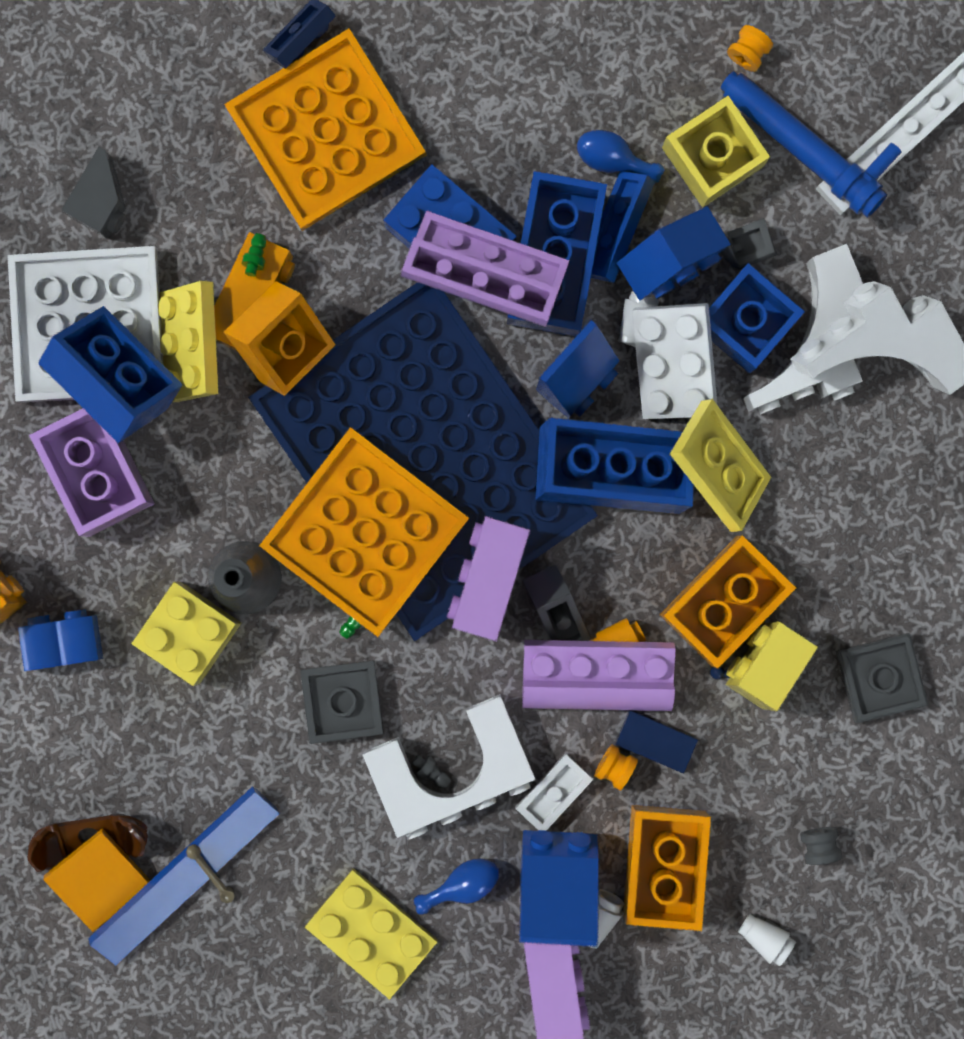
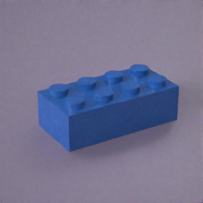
M533 172L521 244L569 260L547 326L544 327L510 314L507 317L508 325L575 337L581 332L607 184Z
M549 418L540 426L536 500L680 514L693 507L694 486L670 455L682 432Z

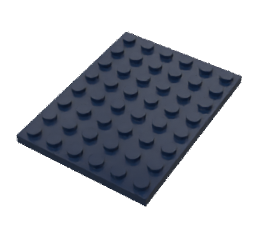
M418 282L333 339L336 345L285 396L268 386H264L248 397L306 483H308L351 427L469 517L463 528L396 614L414 641L447 620L453 596H462L465 583L458 580L464 560L472 561L476 547L469 544L475 523L483 524L485 517L530 530L518 568L520 570L598 516L591 505L536 500L539 429L444 291Z

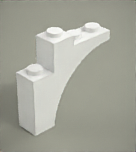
M847 244L814 256L806 263L811 281L812 304L808 328L800 347L807 341L819 338L830 330V325L837 319L850 315L843 302L852 297L854 290L862 285L863 282ZM854 359L835 365L814 378L797 371L793 363L790 362L773 381L747 395L743 400L748 412L758 408L761 415L781 407L779 400L792 395L794 401L815 393L813 388L815 385L821 398L832 395L833 400L836 401L855 393L853 386L863 380Z
M875 281L860 285L854 290L853 296L843 302L850 314L849 316L841 317L834 321L829 327L830 330L819 338L811 339L800 347L799 352L790 358L797 371L814 378L825 370L852 359L871 356L894 357L903 359L913 365L925 376L932 387L949 395L964 385V343L942 302L922 295L909 300L902 308L892 288Z

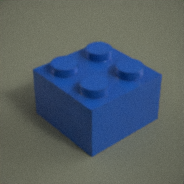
M707 206L658 229L619 260L617 265L639 301L652 294L656 299H659L676 288L674 283L677 282L680 287H683L700 276L697 269L700 268L704 271L721 260L719 253L731 244Z
M748 263L709 308L712 342L750 374L761 364L805 311Z

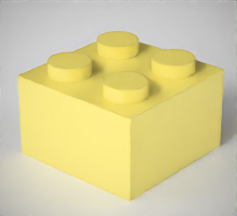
M729 96L668 135L662 146V149L702 208L762 169L770 158Z
M173 582L131 644L190 685L195 686L202 682L241 625V622L183 582Z
M781 622L765 623L763 627L759 626L748 637L746 644L750 647L743 658L737 656L729 666L726 675L730 678L725 685L761 709L778 711L818 647Z

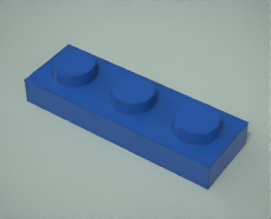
M624 171L619 172L601 217L591 278L615 282L620 270L617 262L626 255L655 184V181L648 175Z

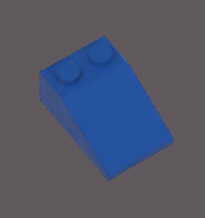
M592 320L539 377L536 391L567 419L574 413L580 417L594 402L590 397L592 392L598 386L605 390L619 374L614 368L620 360Z
M523 830L520 866V943L598 946L599 858L597 834Z

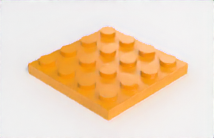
M350 28L294 61L286 69H281L224 104L302 231L427 156L425 149Z
M350 427L259 546L371 633L379 637L463 528L469 517Z

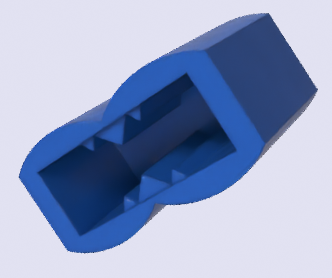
M84 609L65 612V620L50 622V615L27 618L28 626L18 627L24 671L103 659L97 615L87 616V611Z

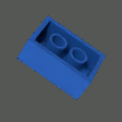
M433 164L429 166L383 220L385 228L409 249L414 237L418 234L426 211L515 242L517 237Z
M104 306L52 336L38 362L118 444L165 412L183 386Z

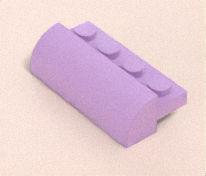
M426 211L418 234L413 239L401 271V276L546 327L569 260Z
M524 640L522 708L672 711L675 697V644L671 642Z

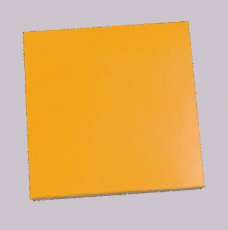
M103 828L48 871L43 878L47 885L92 932L109 920L151 881Z

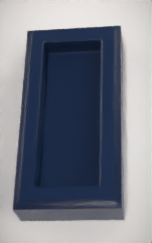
M629 710L615 744L684 774L698 739Z

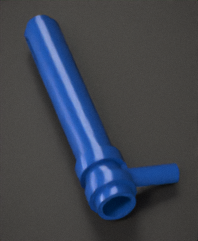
M733 71L723 81L720 87L724 91L723 96H729L741 112L832 188L831 193L839 200H847L850 203L849 208L857 215L862 213L868 218L884 202L887 194L882 190L883 185L877 179L902 153L898 146L890 143L871 165L864 170L857 163L851 164L744 73L738 74Z

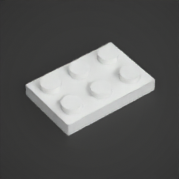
M709 304L634 308L632 310L643 419L692 417L701 401L713 399L717 404Z

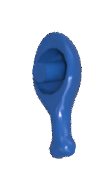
M606 130L589 131L584 133L577 142V152L585 164L596 171L605 173L630 171L648 175L655 183H658L664 174L665 168L661 164L649 163L637 158L626 141L613 132Z
M481 858L463 862L454 869L439 888L426 895L421 894L414 898L416 912L419 915L427 914L432 907L446 901L463 904L479 901L496 885L499 878L498 867L493 861Z

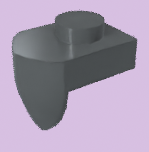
M764 218L725 233L731 245L724 249L721 255L729 264L737 269H743L748 263L753 265L778 255Z

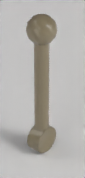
M194 844L190 845L186 850L187 857L195 859L220 891V900L223 903L232 902L235 898L234 890L231 887H225L200 855V847Z

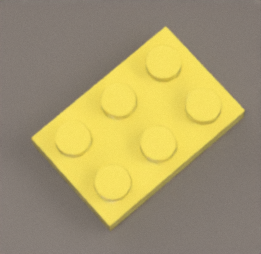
M198 281L159 292L158 313L161 317L162 332L160 350L163 354V365L183 384L172 402H181L218 394L213 282Z
M713 399L703 400L698 405L670 455L729 531H742L768 485L771 476Z
M354 868L305 925V928L389 1000L438 942L437 938Z

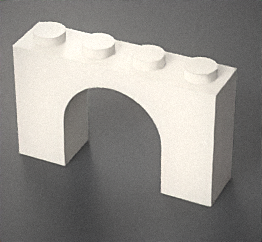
M500 694L466 708L467 715L483 752V764L474 782L461 791L439 793L425 787L415 776L399 737L364 751L362 754L397 838L406 835L408 840L426 833L428 831L427 825L439 820L442 825L451 823L462 817V810L475 806L476 811L495 804L497 802L495 796L509 791L510 796H514L531 788L529 782L535 780V776Z

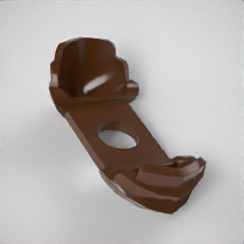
M110 814L109 816L52 823L39 829L32 837L28 846V862L37 872H42L45 869L51 870L86 842L79 836V832L86 828H92L97 831L103 828L128 856L142 857L147 844L148 826L141 820L125 814Z

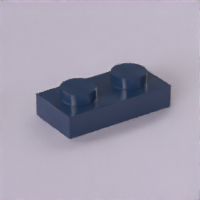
M310 0L263 49V52L273 62L286 69L291 63L303 56L304 49L314 39L321 37L328 30L329 23L336 15L328 5L318 0Z

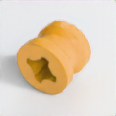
M744 25L739 32V40L737 43L730 45L727 54L732 61L744 69L756 72L762 64L761 57L763 54H768L774 44L761 30L750 25Z
M611 744L597 766L594 776L600 780L607 779L611 781L613 787L621 791L633 774L638 759L632 755L625 756L621 754L619 748Z

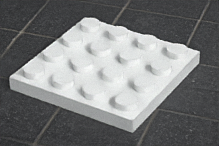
M155 246L8 255L15 402L74 400L38 362L52 336L102 306L112 313L163 364V354L160 350V339L162 337L161 317L158 313V303L160 300L158 252Z

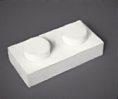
M565 753L515 808L538 830L546 831L593 781V778Z

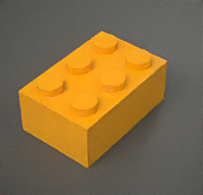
M743 535L736 536L659 615L710 666L718 669L783 603L796 587Z
M631 805L623 918L626 925L702 931L711 816L706 811Z

